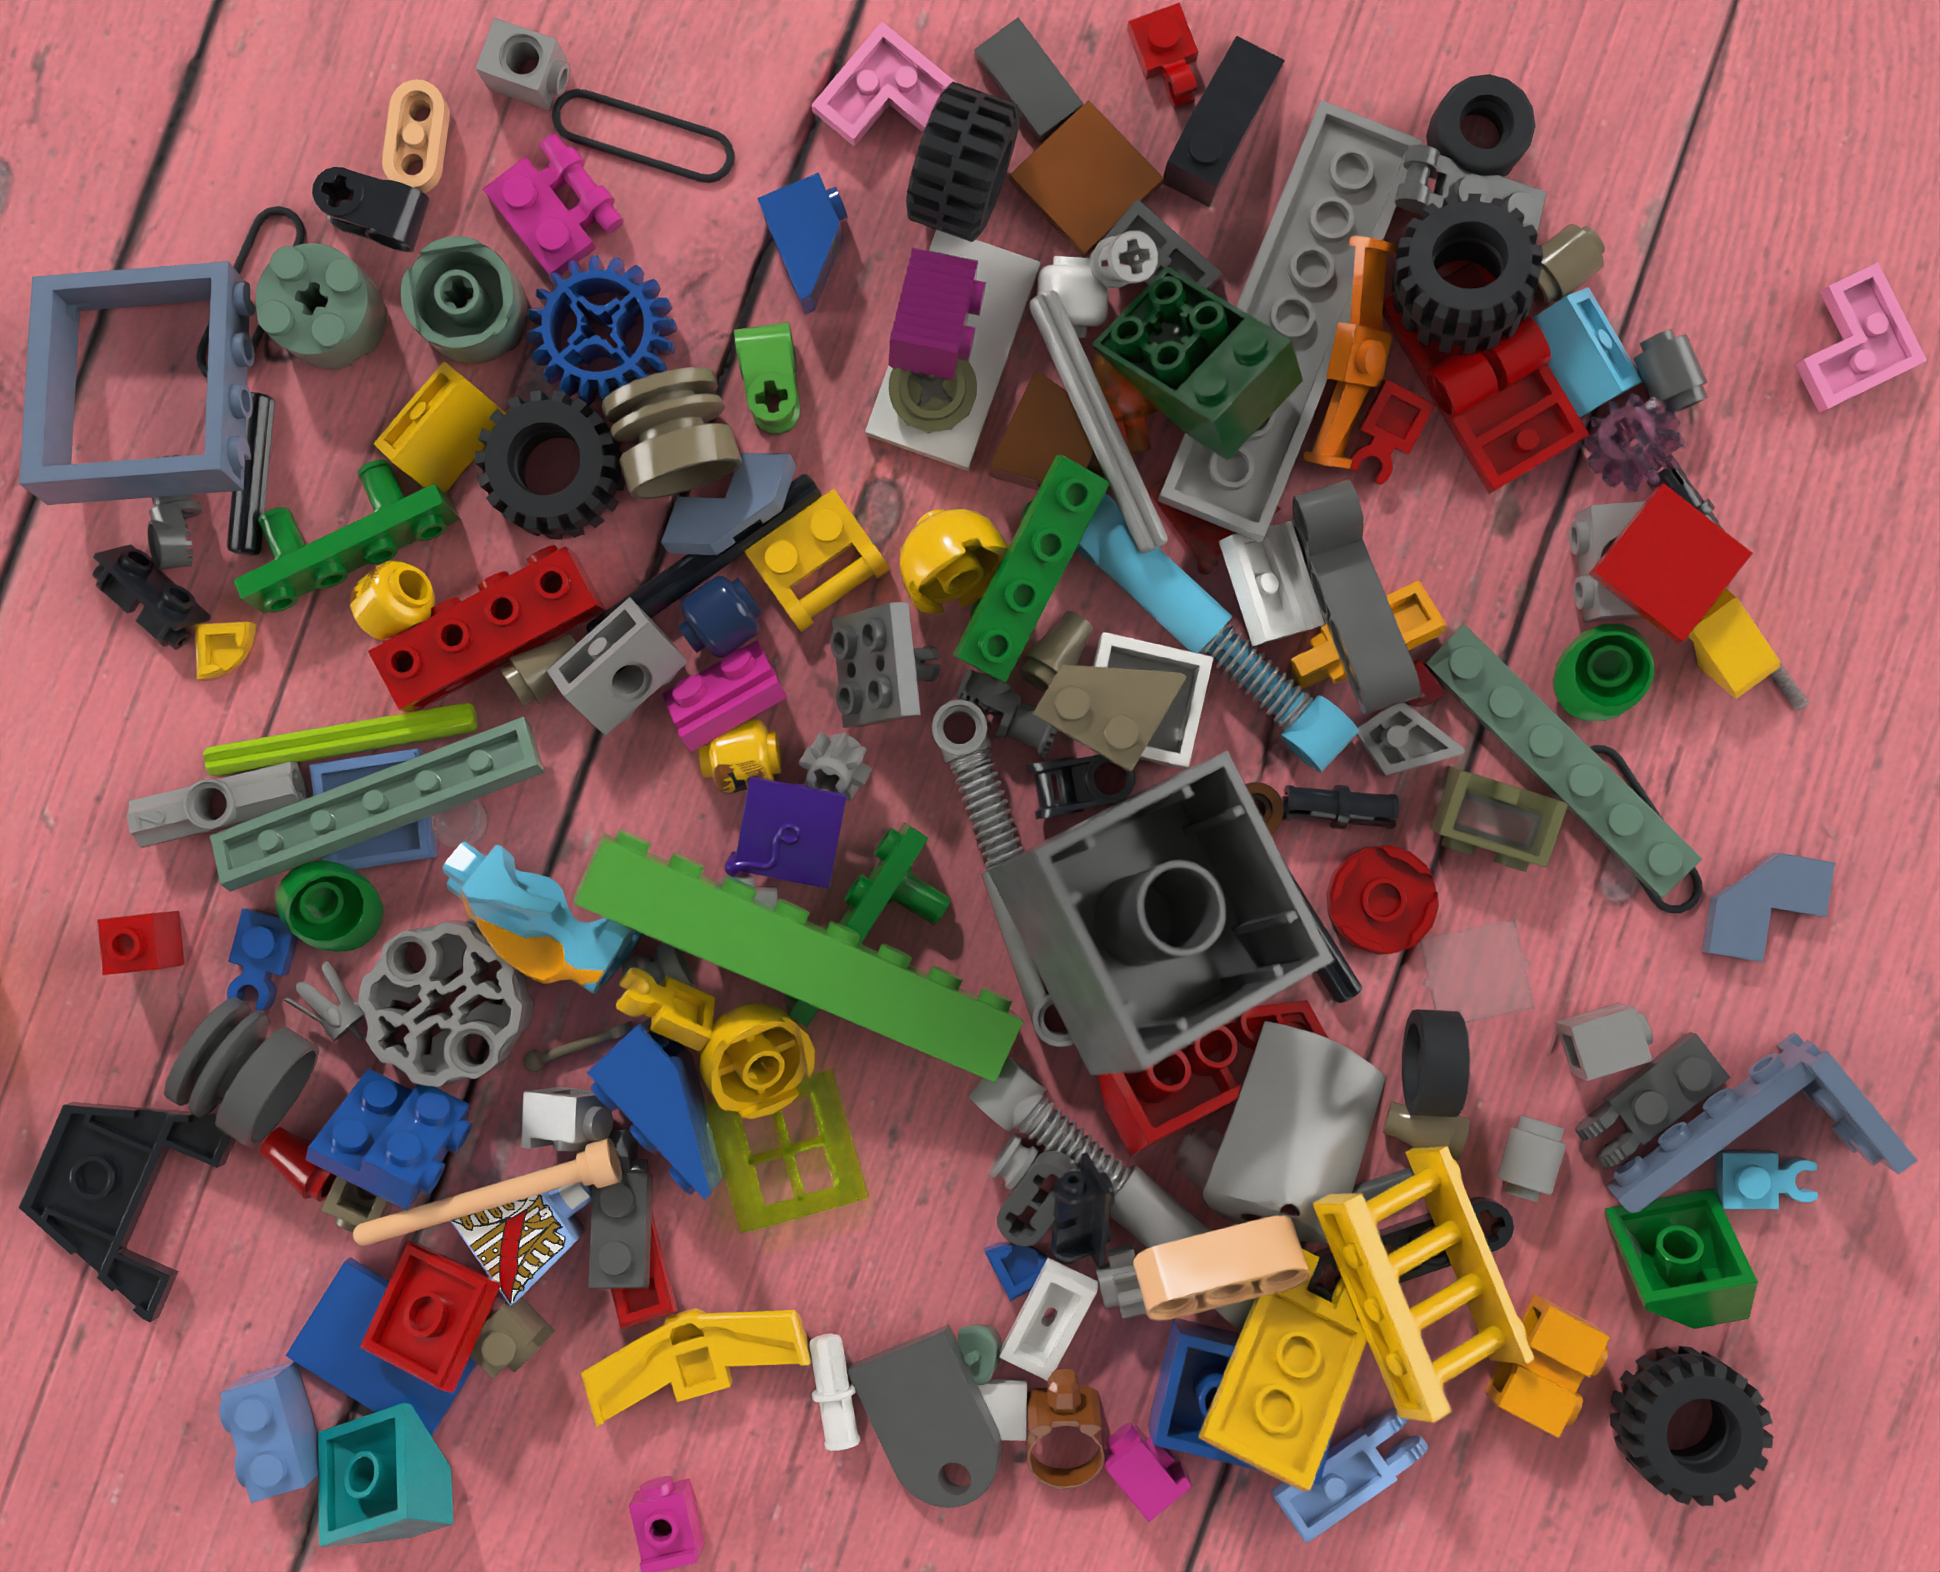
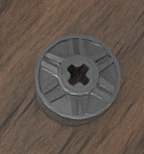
M233 997L217 1006L188 1039L171 1068L165 1083L164 1095L178 1106L189 1103V1111L198 1118L208 1115L220 1105L215 1126L218 1130L248 1148H252L261 1143L276 1128L293 1106L317 1063L319 1048L316 1044L287 1027L278 1029L265 1040L270 1023L268 1016L260 1011L250 1014L251 1009L249 1005L239 998Z

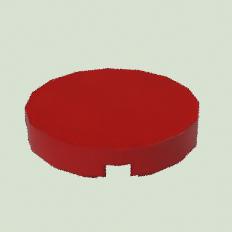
M1391 845L1364 847L1346 856L1332 873L1326 892L1328 916L1337 933L1353 947L1377 955L1398 953L1418 944L1433 927L1439 908L1438 892H1436V886L1432 879L1433 876L1428 866L1412 852Z

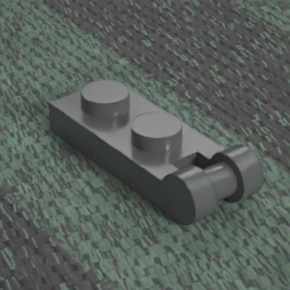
M1408 146L1403 166L1407 169L1405 183L1398 185L1394 201L1395 205L1421 215L1422 209L1431 203L1441 208L1445 197L1456 195L1458 201L1461 202L1467 201L1469 193L1481 194V202L1491 203L1493 197L1505 201L1503 209L1507 212L1517 208L1525 215L1522 226L1533 224L1538 233L1546 191L1500 175L1480 176L1462 169L1453 159L1440 155L1437 149L1430 146ZM1429 178L1436 180L1433 193L1427 187Z

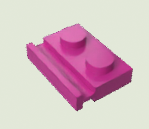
M758 640L744 648L734 650L721 661L698 674L683 678L673 688L662 693L673 722L679 730L678 734L689 752L696 750L787 698V694L782 688L781 682Z

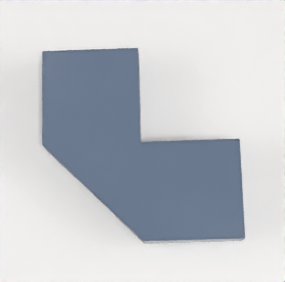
M741 453L740 456L743 463L733 474L726 498L677 497L661 541L662 545L669 553L718 555L736 543L733 537L759 519L762 523H765L781 512L797 466L791 455L782 453Z
M1773 853L1758 863L1751 872L1734 884L1726 886L1710 898L1702 952L1763 962L1772 908L1827 917L1835 862L1782 853Z

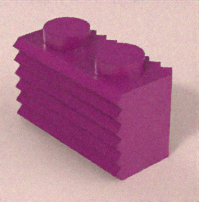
M912 247L890 335L888 365L891 368L896 369L900 367L903 371L912 370L915 374L922 372L926 376L933 374L937 378L944 376L947 380H951L955 377L958 360L969 362L974 342L975 327L967 326L969 314L980 316L986 282L976 280L978 260Z

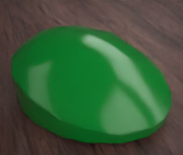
M1621 623L1601 624L1581 633L1562 652L1556 664L1552 680L1554 694L1559 704L1568 714L1581 720L1606 721L1618 717L1636 705L1650 689L1654 677L1653 651L1646 638L1637 629Z
M326 860L302 864L292 869L281 880L276 890L275 907L283 924L304 943L320 950L341 952L360 948L376 935L382 924L384 908L378 891L366 877L343 864Z

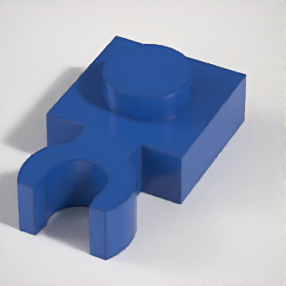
M242 908L228 962L242 965L243 970L241 975L230 983L227 990V999L237 997L243 1001L245 989L247 986L252 985L259 994L255 1009L263 1011L270 1009L276 998V988L271 980L272 974L281 976L289 974L298 937L283 924L279 915L253 908Z

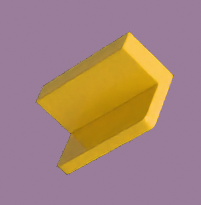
M443 361L373 444L391 462L424 488L435 483L446 493L475 459V451L481 452L485 447L478 438L482 428L491 432L495 427L496 423L489 417L496 409L504 415L506 413L465 377Z

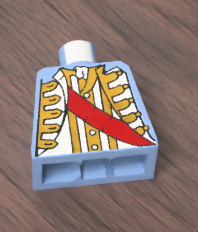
M579 1182L454 1219L451 1222L490 1278L502 1283L499 1291L511 1306L585 1233L584 1227L575 1213L592 1201V1186H585L583 1182Z

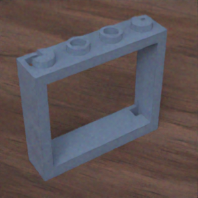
M229 261L32 277L19 484L46 505L244 491L245 460H251L250 447L245 438L246 418L251 417L253 410L251 393L247 387L248 367L254 363V347L249 336V318L255 314L256 306L250 300V283L245 282ZM210 301L204 454L71 464L80 311Z

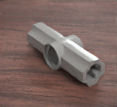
M291 761L222 779H203L189 787L129 801V810L126 817L130 833L137 840L139 847L145 848L210 831L231 828L307 799L309 793L305 776L301 773L297 762ZM220 790L227 800V807L225 813L220 818H216L211 811L210 802L213 795Z

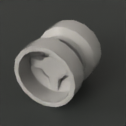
M667 943L657 946L655 958L652 956L642 957L636 955L622 962L624 975L630 968H639L650 974L657 984H660L666 976H669L696 988L692 970L683 951Z

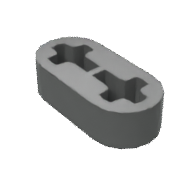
M1057 1151L1041 1153L1034 1159L1022 1179L1009 1193L997 1215V1226L1001 1234L1008 1241L1020 1246L1034 1245L1042 1239L1056 1220L1054 1216L1056 1183L1048 1193L1040 1187L1044 1179L1049 1177L1051 1173L1060 1179L1066 1172H1079L1076 1163L1069 1156ZM1030 1205L1036 1211L1032 1219L1024 1223L1017 1216L1022 1214L1025 1208Z

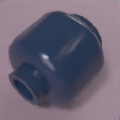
M717 576L682 600L681 611L686 621L678 625V628L696 653L706 648L713 656L723 658L757 635L760 628L757 618L763 612L739 578L731 582L724 576Z

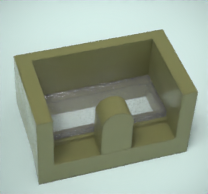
M1448 766L1446 785L1431 830L1444 836L1441 843L1444 847L1469 855H1474L1476 846L1497 852L1494 862L1527 872L1529 863L1547 868L1568 803Z

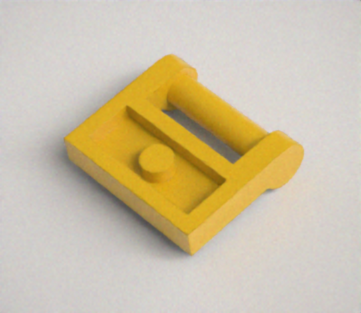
M834 488L744 551L800 632L814 624L812 620L814 616L868 578L875 575L878 579L891 570ZM850 547H855L861 556L859 559L801 600L797 599L791 590L793 587Z

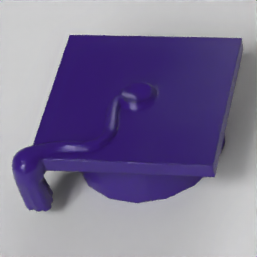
M750 776L737 852L732 851L725 863V872L731 877L739 875L740 872L829 889L847 795L809 788L803 784H789Z

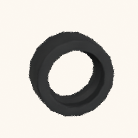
M1412 1010L1407 1019L1402 1047V1084L1408 1111L1411 1115L1458 1117L1465 1105L1470 1076V1048L1465 1020L1459 1011Z

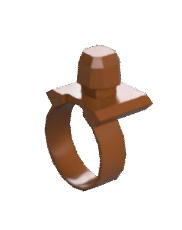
M1058 1369L1049 1376L1047 1388H1034L1027 1392L1029 1430L1026 1439V1457L1029 1470L1038 1481L1053 1488L1070 1489L1083 1486L1099 1474L1103 1468L1105 1452L1101 1433L1102 1422L1098 1390L1092 1387H1080L1079 1378L1071 1369ZM1060 1426L1079 1427L1080 1432L1092 1437L1099 1445L1097 1453L1090 1461L1070 1469L1051 1468L1039 1462L1031 1453V1450L1040 1438L1051 1433V1428Z

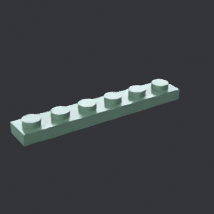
M1465 624L1460 626L1423 663L1429 672L1558 800L1568 803L1567 809L1656 897L1663 898L1702 860L1646 802Z
M525 717L518 718L210 835L220 885L229 891H234L545 773L530 723Z

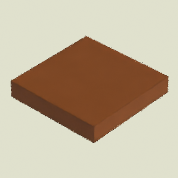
M1090 100L1079 108L1009 175V181L1083 258L1097 247L1099 241L1105 238L1136 199L1143 203L1164 181L1163 176Z

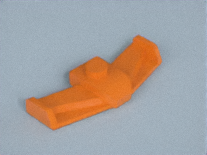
M1352 236L1349 240V246L1355 247L1350 324L1338 322L1326 376L1327 379L1338 380L1313 450L1312 452L1305 451L1304 460L1307 462L1350 469L1352 459L1343 456L1362 404L1370 388L1380 387L1384 377L1392 340L1391 333L1383 331L1382 321L1387 255L1397 254L1398 244L1362 236Z

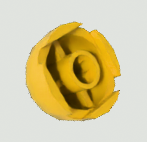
M967 509L932 510L918 520L917 525L911 530L900 550V574L904 587L913 605L922 613H946L941 604L949 603L959 597L961 608L966 607L983 597L1009 546L993 523L976 511Z
M761 1003L738 1005L719 1015L713 1022L711 1040L699 1052V1070L711 1096L720 1108L726 1112L727 1109L737 1111L742 1118L754 1119L771 1115L789 1105L800 1094L795 1087L802 1081L804 1074L810 1079L814 1070L815 1049L808 1033L795 1019L779 1007Z

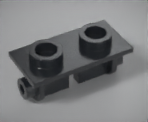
M132 544L94 554L93 558L100 563L92 574L97 580L96 587L126 613L134 612L141 602L144 608L137 617L136 622L151 634L160 645H170L175 650L181 648L191 636L186 627L208 621L211 618V615L196 603L194 596L188 590L176 585L161 570H157L152 558L145 552L136 549Z
M1087 1152L1082 1153L1081 1169L1079 1172H1066L1056 1182L1054 1216L1057 1221L1053 1222L1051 1251L1057 1260L1063 1264H1072L1077 1259L1091 1255L1098 1269H1102L1105 1263L1106 1243L1111 1241V1230L1108 1222L1110 1206L1115 1202V1193L1109 1176L1105 1172L1099 1173Z

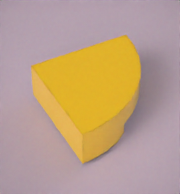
M234 622L195 625L197 679L202 681L213 680L235 670L245 660L253 646L256 623Z

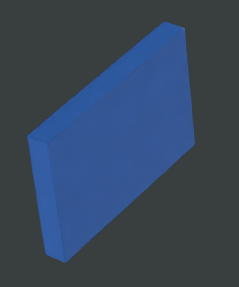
M350 1257L342 1264L285 1356L374 1412L401 1403L411 1404L430 1435L433 1436L478 1363L470 1356L455 1391L448 1392L442 1391L360 1348L389 1281Z

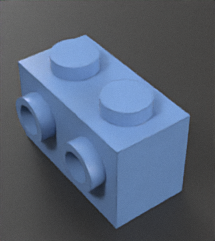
M291 1361L244 1375L220 1393L222 1399L219 1406L220 1420L224 1429L232 1435L237 1453L235 1457V1473L241 1486L247 1488L251 1503L306 1487L318 1475V1433L298 1363Z

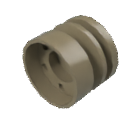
M690 367L656 373L620 387L604 398L601 406L605 418L615 423L610 430L612 439L618 444H637L623 453L619 459L629 494L634 499H652L687 492L722 479L738 470L743 462L732 428L728 424H707L721 415L725 409L722 398L719 395H713L719 386L711 369Z

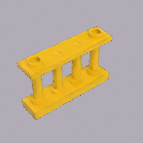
M1448 1146L1412 1148L1405 1152L1414 1175L1366 1202L1362 1193L1328 1194L1312 1203L1398 1416L1400 1418L1436 1422L1451 1412L1443 1393V1384L1489 1356L1490 1361L1527 1364L1534 1360L1526 1339L1525 1327L1516 1315L1462 1183L1460 1168L1452 1158ZM1424 1197L1436 1228L1387 1255L1376 1229L1377 1222ZM1445 1250L1457 1281L1409 1309L1398 1283L1399 1276ZM1467 1303L1479 1333L1431 1362L1420 1337L1421 1330Z

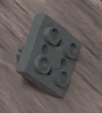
M890 602L832 619L833 632L830 644L832 653L836 658L839 684L836 701L838 709L842 713L843 728L864 727L920 715L917 681L931 682L936 680L940 674L941 664L921 665V663H925V660L940 659L937 649L933 646L913 648L909 602Z

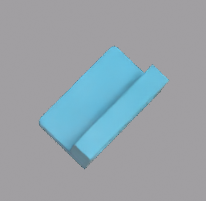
M1589 287L1565 296L1532 318L1540 327L1548 342L1551 352V360L1548 366L1579 418L1643 382L1638 370Z

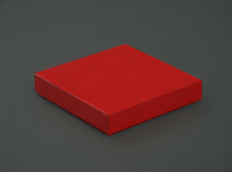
M1663 483L1656 487L1590 571L1589 575L1674 642L1680 643L1685 641L1753 553Z
M408 1241L360 1348L442 1391L454 1392L502 1283L422 1244Z

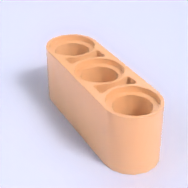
M1287 1216L1266 1217L1157 1245L1140 1252L1133 1260L1147 1316L1156 1321L1175 1319L1284 1291L1300 1285L1310 1275L1293 1221Z

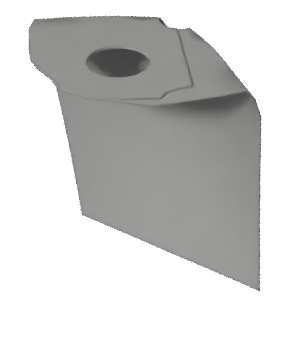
M1265 1021L1235 1109L1203 1191V1198L1209 1208L1237 1224L1251 1222L1241 1214H1254L1265 1218L1287 1216L1292 1219L1299 1240L1312 1243H1328L1312 1203L1328 1194H1352L1386 1076L1355 1052L1331 1039L1302 1029ZM1287 1203L1293 1204L1299 1209L1300 1215L1296 1217L1282 1213L1280 1209Z

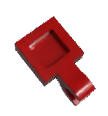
M1180 2L1129 20L1127 32L1145 79L1162 75L1174 109L1195 102L1193 91H1196L1198 87L1194 74L1188 64L1197 61L1199 52Z

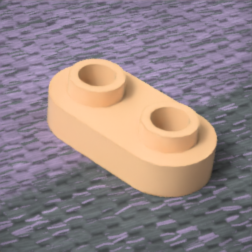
M407 81L401 84L392 94L382 155L383 170L389 180L409 185L423 193L433 189L441 178L450 119L447 101L440 91L427 81ZM421 108L431 109L430 115L426 120L415 121V115ZM415 161H422L423 168L421 172L416 175H409V165Z

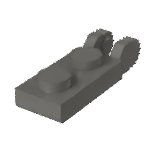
M1686 1033L1603 1098L1605 1102L1591 1112L1588 1117L1579 1122L1574 1130L1582 1141L1591 1140L1614 1124L1618 1118L1626 1130L1606 1144L1596 1156L1604 1169L1612 1168L1623 1161L1624 1158L1634 1153L1640 1144L1644 1146L1731 1077L1696 1033Z

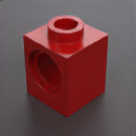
M179 911L97 919L102 976L185 965Z

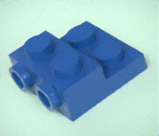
M368 1068L310 1144L306 1161L408 1211L420 1192L429 1195L436 1186L445 1167V1164L441 1161L447 1152L451 1151L457 1154L464 1145L472 1128V1123L466 1121L470 1104L434 1086L417 1084L414 1090H411Z

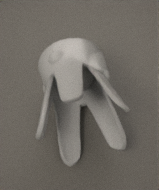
M324 962L322 970L340 1004L338 1007L307 982L297 983L296 990L321 1018L289 998L284 999L290 1005L319 1022L323 1026L325 1034L330 1036L333 1042L341 1038L349 1030L358 1040H363L362 1034L354 1026L365 1017V1013L358 1005V1001H354L329 962Z

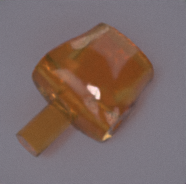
M1096 355L1091 361L1092 370L1116 423L1123 422L1130 454H1138L1150 450L1151 445L1145 417L1161 410L1101 355Z

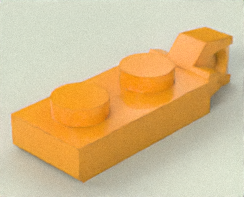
M1415 581L1386 595L1408 651L1446 632L1447 624L1420 581ZM1327 624L1321 627L1320 634L1310 639L1312 649L1291 659V672L1301 689L1323 681L1328 676L1333 684L1344 679L1348 680Z

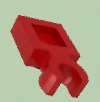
M1387 379L1383 380L1357 429L1371 436L1367 445L1359 447L1352 453L1349 458L1352 459L1349 470L1357 472L1362 461L1366 457L1373 456L1379 462V470L1373 482L1379 485L1384 484L1391 476L1393 470L1391 458L1393 450L1396 449L1404 454H1410L1436 404Z

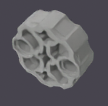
M453 920L441 922L437 926L405 930L383 945L382 955L376 962L373 970L363 976L359 990L358 1005L365 1013L368 1026L365 1040L380 1062L393 1064L399 1070L406 1073L413 1083L440 1087L449 1082L460 1081L466 1078L476 1079L496 1069L508 1060L511 1055V1049L518 1041L521 1033L530 1026L534 1000L528 993L525 974L514 969L496 954L480 932L476 923ZM412 942L419 944L426 953V963L420 972L413 970L406 961V951ZM498 960L502 969L496 973L497 979L488 981L484 975V972L490 967L488 962ZM463 967V974L455 979L453 976L449 977ZM466 988V991L456 997V1001L450 1005V1011L428 1017L429 1013L438 1008L439 1004L445 999L444 994ZM481 996L496 1000L503 999V1004H496L487 1000L476 1008L471 1003ZM419 997L422 1000L414 1008L401 1005L393 1006L394 1000L403 1001L408 1004L414 1002ZM405 1024L410 1033L404 1037L403 1043L398 1044L394 1035L399 1032V1026ZM438 1026L441 1029H445L432 1038V1030ZM472 1034L483 1036L490 1046V1054L485 1062L475 1060L468 1051V1041Z

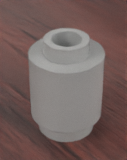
M1520 1115L1517 1128H1510L1497 1178L1507 1181L1506 1193L1534 1202H1538L1540 1193L1552 1195L1566 1143L1561 1142L1565 1128Z

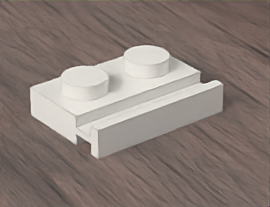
M1292 521L1275 526L1270 525L1261 543L1239 533L1219 541L1252 646L1289 637L1304 631H1310L1325 625Z

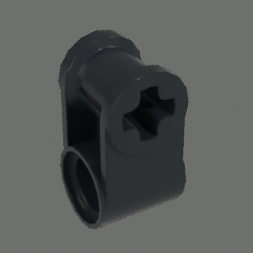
M343 167L325 169L315 179L312 189L316 205L326 214L335 228L373 240L394 250L414 252L430 201L425 193L401 182L381 180ZM350 193L353 195L351 201L348 200ZM338 200H341L339 206L337 207L335 204Z
M1100 754L1082 758L1067 757L1026 765L1028 774L1034 775L1039 802V808L1034 811L1036 820L1085 811L1084 808L1113 804L1124 800L1132 792L1135 785L1134 769L1132 772H1129L1122 768L1126 775L1124 788L1119 793L1108 795L1102 793L1094 782L1096 769L1105 763H1113ZM1053 775H1056L1060 795L1059 801H1056L1051 780Z

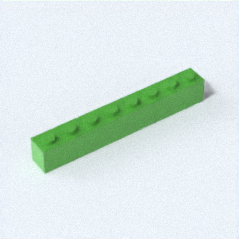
M619 830L616 838L606 833L602 834L574 895L575 905L980 1077L996 1082L1024 1022L1010 1009L1013 1002L1011 999L985 987H982L979 995L960 987L963 981L962 978L937 966H932L929 973L910 966L912 957L892 946L881 944L879 951H875L859 944L861 934L836 922L830 921L827 929L807 921L810 912L788 901L778 899L775 907L754 898L758 891L756 888L735 878L726 876L723 884L702 875L705 868L703 865L685 856L673 853L670 861L648 852L651 846L650 842L632 833Z

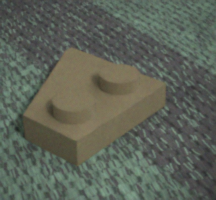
M1062 664L1032 715L1125 770L1132 772L1187 676L1180 672Z

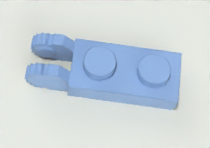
M1395 1406L1370 1421L1364 1430L1362 1427L1328 1450L1320 1485L1312 1484L1309 1491L1303 1492L1282 1482L1271 1490L1273 1497L1305 1543H1309L1397 1481L1395 1476L1407 1469L1415 1461H1418L1427 1452L1426 1450L1429 1449L1425 1440L1418 1434L1417 1436L1414 1435L1393 1447L1384 1459L1375 1447L1398 1432L1407 1423L1406 1421L1409 1420L1407 1418H1400Z

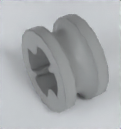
M1016 1133L1002 1148L987 1173L992 1178L996 1176L1002 1177L1005 1180L1004 1187L1010 1191L1022 1179L1039 1151L1033 1145L1029 1148L1024 1147L1021 1144V1136Z

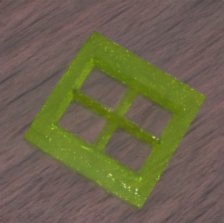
M834 1069L813 1073L810 1079L807 1075L803 1076L802 1081L795 1087L800 1094L794 1100L807 1096L810 1097L820 1136L791 1144L783 1113L780 1109L771 1114L780 1147L751 1155L742 1120L737 1111L727 1109L726 1112L716 1102L705 1105L740 1234L851 1204L869 1197ZM823 1147L834 1187L805 1194L794 1154ZM784 1158L794 1198L765 1206L754 1166Z

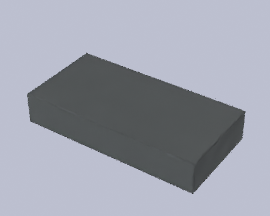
M1019 17L974 49V57L1005 98L1012 103L1018 104L1020 118L1038 142H1041L1056 131L1084 105Z

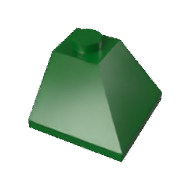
M1714 1188L1658 1198L1639 1212H1629L1622 1205L1605 1208V1218L1645 1310L1693 1329L1750 1318L1758 1281Z

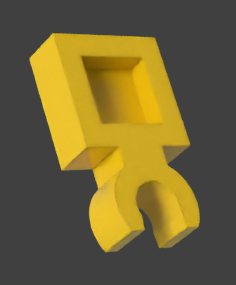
M630 968L622 977L619 986L628 990L616 1004V1008L621 1012L634 1017L643 1014L651 1017V1031L699 1052L711 1040L715 997L669 976H666L660 984H657L650 974L639 968Z

